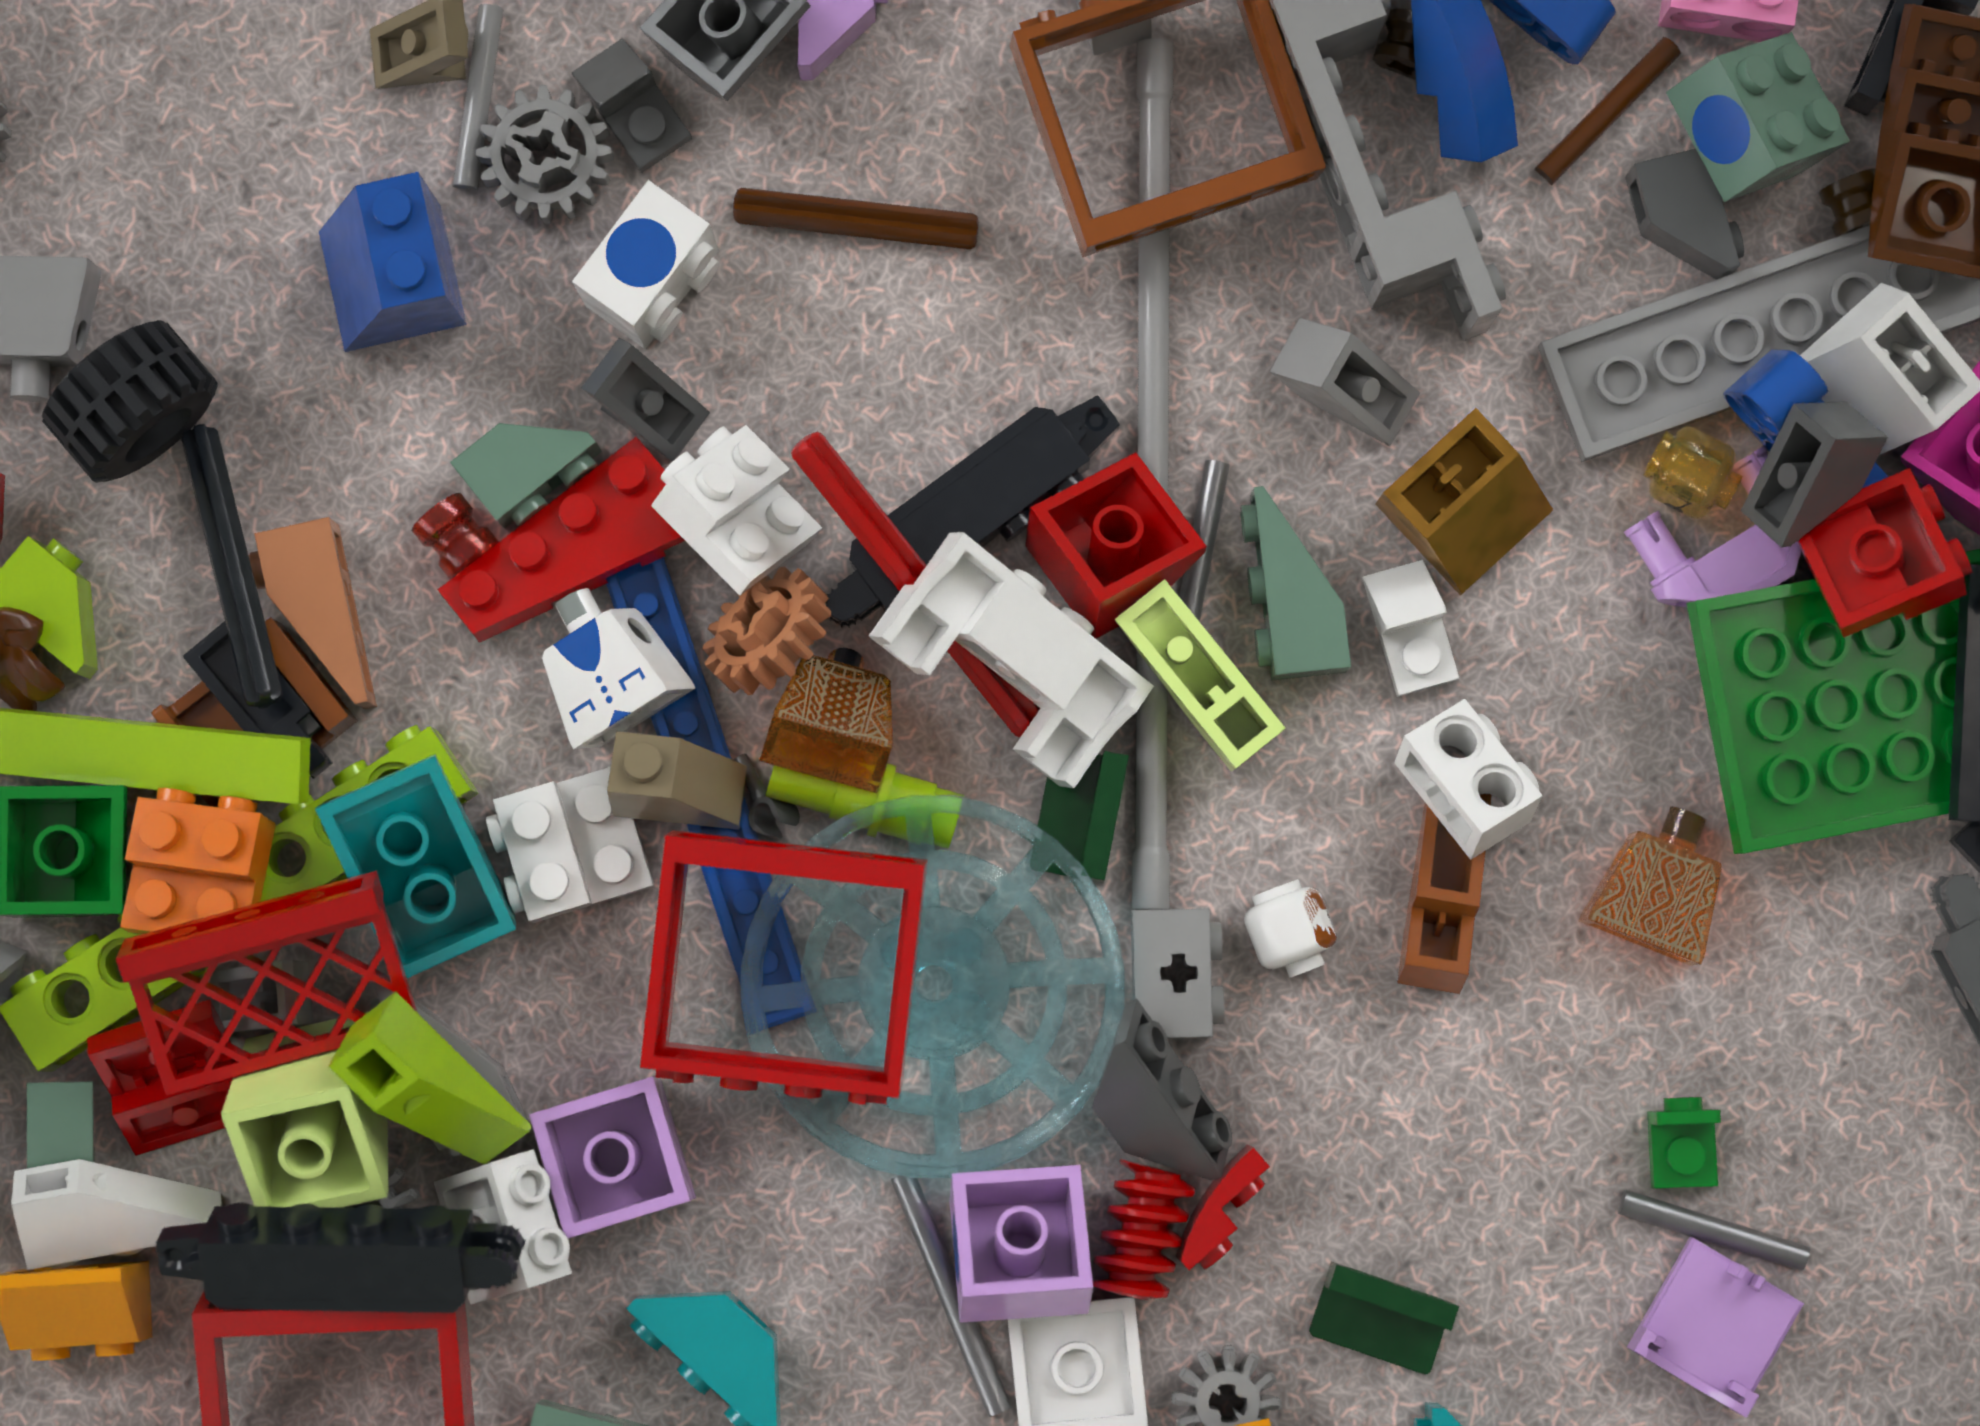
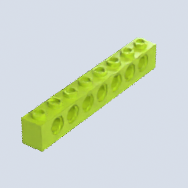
M417 725L405 729L385 744L389 753L369 766L364 760L351 764L332 778V782L336 787L320 798L314 800L311 794H309L308 802L299 805L289 804L280 811L278 816L282 822L275 827L260 902L348 878L315 810L316 807L434 754L441 764L461 805L478 795V791L439 731L431 726L421 731ZM298 842L305 851V864L299 873L286 877L278 867L279 852L285 845ZM121 914V915L117 918V920H118V922H119L120 924H121V920H122V915H123V914ZM118 928L101 940L97 934L90 935L63 953L68 962L46 975L43 969L34 971L10 987L9 990L14 997L0 1005V1012L38 1072L55 1071L88 1049L87 1037L122 1027L139 1016L129 982L124 983L118 971L116 956L124 939L142 934ZM207 967L191 971L190 973L199 977L205 972ZM171 977L147 983L155 1005L185 986V984ZM79 981L89 992V1004L81 1015L74 1017L65 1007L64 996L67 989L73 983Z

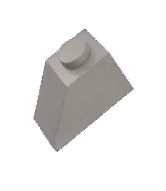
M1299 318L1270 370V373L1302 399L1388 446H1391L1420 394L1417 389L1352 333L1303 318Z

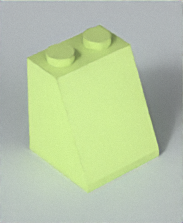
M337 1019L297 1028L312 1036H317L330 1032ZM347 1019L343 1028L350 1027L355 1022ZM277 1032L247 1038L243 1050L251 1054L266 1050ZM284 1036L279 1046L295 1041ZM338 1049L233 1077L221 1116L254 1206L291 1207L298 1204H313L318 1207L342 1208L387 1198L389 1191L388 1118L374 1112L328 1067Z

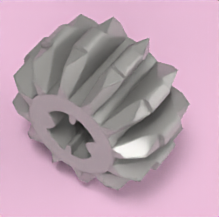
M1223 1345L1221 1350L1222 1366L1215 1367L1212 1357L1205 1349L1197 1352L1198 1361L1206 1372L1199 1377L1194 1371L1185 1366H1182L1178 1371L1179 1377L1184 1382L1193 1386L1194 1391L1178 1390L1171 1393L1173 1404L1194 1406L1193 1410L1181 1414L1176 1419L1177 1426H1196L1201 1422L1203 1423L1202 1426H1234L1266 1419L1259 1415L1260 1410H1279L1282 1403L1279 1397L1259 1395V1392L1271 1387L1277 1381L1272 1371L1263 1372L1250 1380V1376L1257 1368L1260 1358L1257 1354L1249 1352L1243 1358L1239 1368H1234L1236 1355L1232 1345ZM1231 1384L1236 1396L1244 1398L1240 1410L1233 1406L1232 1410L1235 1414L1231 1417L1223 1418L1217 1406L1209 1404V1399L1213 1391L1217 1395H1221L1217 1387Z

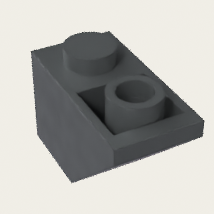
M1696 148L1633 165L1625 179L1641 236L1716 280L1733 274L1740 266L1739 258L1744 256L1742 234L1735 221L1728 222L1722 197Z

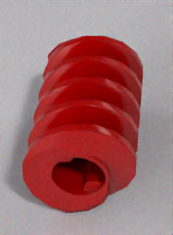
M1120 1159V1164L1132 1171L1135 1177L1134 1179L1116 1180L1114 1182L1113 1188L1129 1200L1128 1204L1110 1205L1107 1208V1213L1122 1223L1121 1229L1101 1231L1100 1238L1116 1250L1114 1254L1095 1256L1094 1263L1109 1273L1108 1279L1092 1280L1093 1286L1142 1300L1166 1298L1169 1295L1170 1289L1157 1280L1155 1274L1174 1272L1176 1263L1161 1253V1250L1181 1247L1183 1241L1180 1236L1168 1228V1224L1187 1222L1189 1218V1213L1175 1204L1174 1200L1194 1197L1196 1189L1180 1178L1181 1175Z

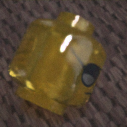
M1689 425L1681 427L1675 435L1668 431L1664 432L1643 473L1644 477L1651 480L1649 484L1651 497L1694 519L1706 516L1714 504L1726 509L1743 477L1732 471L1736 462V452L1730 444Z

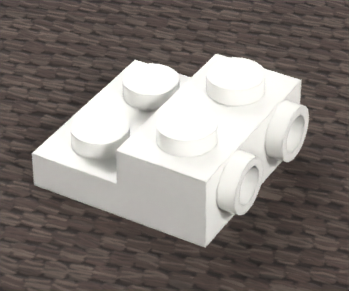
M747 425L733 434L724 426L716 430L701 445L697 452L700 457L696 460L688 452L678 456L662 473L660 479L666 485L651 505L739 595L743 594L806 547L822 529L779 484L790 469Z
M611 767L558 783L552 781L493 799L497 814L486 817L489 835L497 853L508 851L514 874L504 877L506 893L513 912L516 914L525 911L528 922L536 923L655 886L635 819L615 817L612 814L607 794Z
M534 1149L434 1182L440 1206L448 1209H472L474 1223H498L499 1226L504 1224L506 1226L513 1225V1228H519L523 1239L526 1240L519 1260H515L518 1266L511 1284H506L505 1288L500 1286L498 1289L495 1286H491L490 1289L470 1288L468 1292L470 1304L525 1290L572 1274L568 1262L569 1240L563 1230L557 1225L549 1200L550 1178L545 1169L538 1163Z

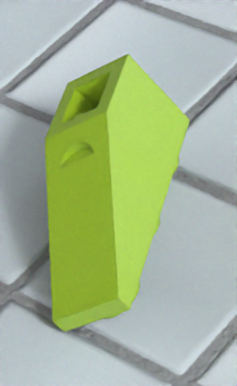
M396 991L351 1025L328 1066L374 1112L483 1165L526 1135L532 1126Z

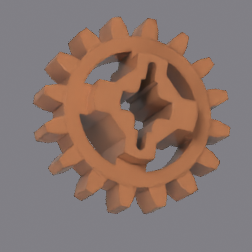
M785 566L780 567L773 579L768 575L743 594L739 595V599L734 604L723 603L720 608L725 615L719 617V621L709 624L708 630L715 637L703 644L702 650L709 656L704 662L705 666L733 693H736L741 688L747 695H753L760 682L768 690L773 689L777 678L785 675L791 678L796 674L794 663L799 658L810 659L814 653L809 646L814 644V640L825 637L826 631L819 623L831 616V610L825 605L829 599L828 595L802 569L797 568L791 573Z

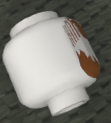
M1299 879L1252 897L1255 906L1247 911L1244 922L1259 962L1263 967L1278 969L1285 966L1289 978L1325 965L1321 952L1328 950L1336 943L1337 933L1322 894L1318 889L1314 887L1302 888Z

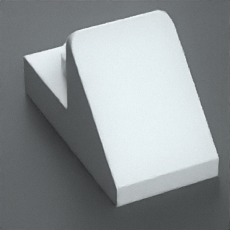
M1420 560L1363 576L1362 579L1397 697L1458 680V671L1442 620L1447 610L1424 561Z

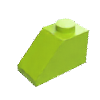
M27 536L0 569V607L19 609L43 621V631L38 643L74 673L91 679L98 670L91 582L76 571L83 561L55 538L45 546L43 543Z

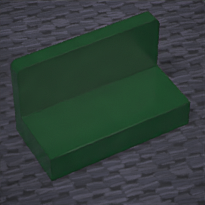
M1104 751L1103 755L1098 754L1075 788L1058 786L1047 777L1030 861L1032 869L1104 883L1129 755Z
M1331 1261L1309 1332L1313 1337L1421 1374H1429L1432 1370L1444 1329L1452 1331L1459 1306L1453 1302Z

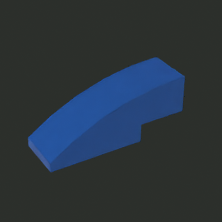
M1411 0L1417 94L1437 96L1441 157L1482 163L1517 147L1514 104L1507 71L1492 24L1481 0Z

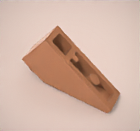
M330 517L254 533L258 551L251 552L249 559L256 587L258 589L266 588L268 597L356 705L363 709L377 707L339 525Z

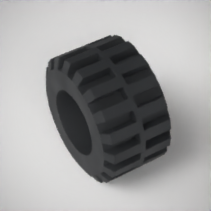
M157 320L123 331L81 360L53 391L43 410L42 422L93 482H107L139 470L182 438L183 432L190 430L203 416L215 395L218 383L172 327L164 321Z

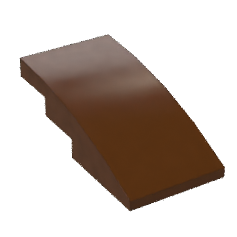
M1904 4L1879 135L1871 203L1868 257L1980 279L1979 17L1916 4Z

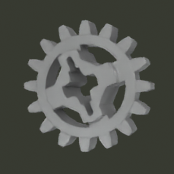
M540 85L537 100L528 101L526 95L521 90L515 91L517 107L510 111L507 107L497 103L493 108L500 119L498 126L482 124L480 128L482 135L491 143V146L476 149V156L480 163L492 165V167L480 174L482 181L486 187L501 185L494 195L496 202L503 208L516 200L515 213L521 220L525 221L533 209H538L543 223L551 224L554 210L560 208L572 220L576 218L573 203L581 199L586 204L594 206L597 201L590 187L593 183L608 185L610 182L608 173L599 167V164L614 161V153L611 147L598 144L610 136L605 122L590 125L596 115L594 106L590 102L581 105L578 109H574L575 97L569 89L563 91L558 101L552 100L547 85ZM542 118L537 123L521 128L522 125L531 120ZM572 126L577 128L584 137L586 156L568 145ZM549 143H552L558 157L556 159L545 157L541 165H538L531 151H534V149L545 151ZM505 154L510 155L522 164L518 174L520 179L518 185L507 173ZM564 180L572 181L560 190L547 193L552 185Z

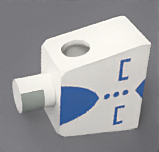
M589 588L570 593L555 604L569 635L547 648L543 652L542 660L573 750L601 747L615 739L616 731H629L695 689L690 677L643 614L637 609H610L601 613Z

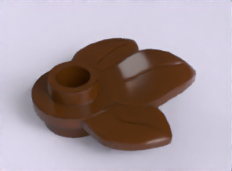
M0 607V698L12 709L37 711L36 701L50 699L65 688V684L42 664L31 651L41 638L43 621L19 609Z

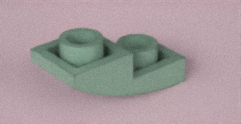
M94 1082L27 1083V1169L76 1159L95 1163Z

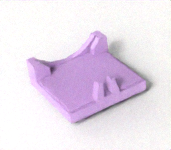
M1689 1237L1627 1348L1737 1414L1747 1418L1759 1397L1754 1391L1804 1303L1767 1282L1764 1277L1752 1273L1747 1267L1728 1259L1695 1238Z

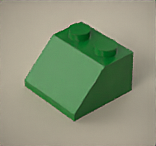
M0 786V916L45 918L123 914L126 901L127 786Z

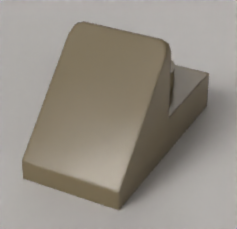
M427 0L370 28L376 89L466 79L464 60L469 58L467 47L468 28L464 18L463 0Z

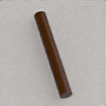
M1663 37L1535 167V170L1550 185H1553L1681 55L1677 45L1670 39Z

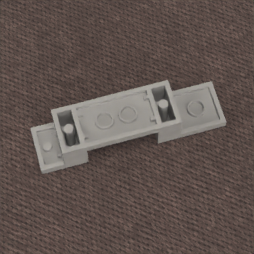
M1269 0L1326 165V169L1319 177L1371 310L1441 284L1463 341L1486 333L1503 309L1500 301L1506 299V292L1497 267L1493 263L1485 265L1477 242L1483 240V234L1473 207L1471 205L1462 207L1457 191H1453L1384 217L1382 211L1389 208L1388 198L1380 177L1377 173L1367 174L1360 156V152L1366 150L1361 127L1353 114L1345 117L1337 94L1343 92V85L1335 62L1375 48L1387 16L1385 10L1391 8V0Z

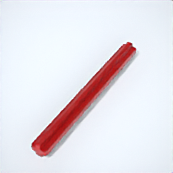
M817 431L802 438L791 450V455L795 462L899 592L905 584H914L927 566L825 436ZM954 640L947 652L1015 736L1021 737L1040 710V707Z

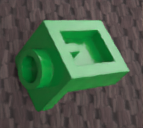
M1702 1097L1663 1098L1664 1111H1647L1651 1188L1718 1186L1715 1123H1721V1111L1717 1109H1703Z

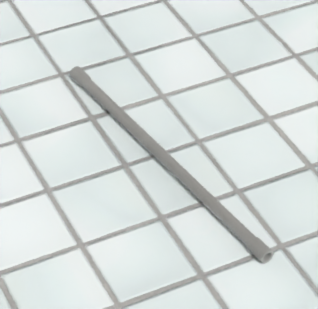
M1161 38L1143 39L1137 42L1136 96L1139 101V203L1170 193V104L1173 99L1174 43L1171 40ZM1170 229L1140 238L1138 260L1137 454L1167 494L1169 488ZM1136 649V672L1154 685V687L1136 712L1135 849L1132 854V910L1170 909V854L1167 850L1168 691Z

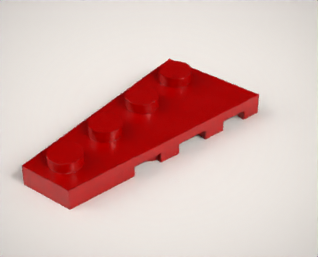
M637 436L438 588V592L480 643L553 609L555 601L562 599L570 593L584 588H589L592 591L607 584L606 578L639 562L643 567L666 556L665 550L685 540L651 506L666 485L660 479L665 471L664 468Z

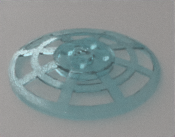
M916 794L879 801L846 814L813 835L804 845L829 848L852 832L872 825L881 819L905 815L909 852L895 856L928 860L906 1055L917 1059L929 1060L932 1095L901 1091L899 1098L887 1097L886 1104L881 1105L901 1112L933 1116L936 1154H913L884 1148L855 1136L836 1124L837 1118L851 1103L848 1101V1092L827 1090L816 1105H814L808 1098L784 1094V1085L767 1084L785 1110L810 1135L838 1154L874 1170L906 1177L951 1178L952 1173L989 1171L1022 1158L1053 1138L1081 1111L1100 1083L1124 1010L1125 969L1118 932L1104 897L1084 866L1055 837L1027 818L990 802L957 795ZM931 813H953L986 820L1018 834L1034 846L1010 873L974 855L950 850H935ZM1053 862L1068 876L1087 905L1100 938L1103 957L1065 959L1063 946L1053 921L1040 901L1030 891L1031 887ZM937 869L970 874L992 884L997 889L974 916L956 908L941 906ZM776 875L764 893L749 927L741 964V1007L747 1038L752 1052L778 1055L769 1033L765 1012L804 1007L805 1018L815 1044L826 1060L871 1066H881L883 1064L886 1053L901 914L885 924L856 900L864 892L872 888V885L846 883L840 888L833 881ZM793 885H795L824 907V909L818 916L806 943L801 967V981L763 986V962L769 932L783 900ZM1016 905L1025 913L1035 928L1046 960L1008 962L1004 949L993 932ZM840 920L869 944L862 956L858 975L821 979V967L825 948L835 925ZM937 965L943 967L951 975L953 982L952 990L946 997L940 1000L927 999L917 989L916 976L920 970L927 966ZM1105 983V1006L1099 1034L1084 1069L1072 1084L1044 1058L1051 1049L1062 1024L1067 1000V985ZM1048 986V998L1044 1017L1034 1039L1029 1045L1001 1021L1007 1008L1010 988ZM859 1001L868 1024L875 1032L853 1060L846 1054L832 1032L824 1010V1005ZM984 1041L1012 1064L1009 1069L990 1082L971 1090L957 1093L954 1058L972 1051ZM1027 1078L1055 1103L1041 1119L1013 1137L982 1149L961 1151L959 1113L973 1111L996 1102L1019 1087Z

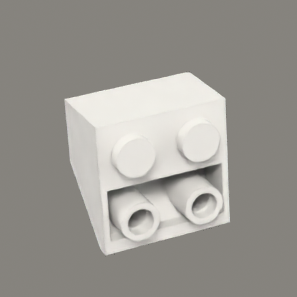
M1880 283L1800 355L1825 382L1829 392L1822 397L1824 402H1847L1888 436L1879 455L1937 430L1980 392V380L1912 296L1905 291L1884 283Z

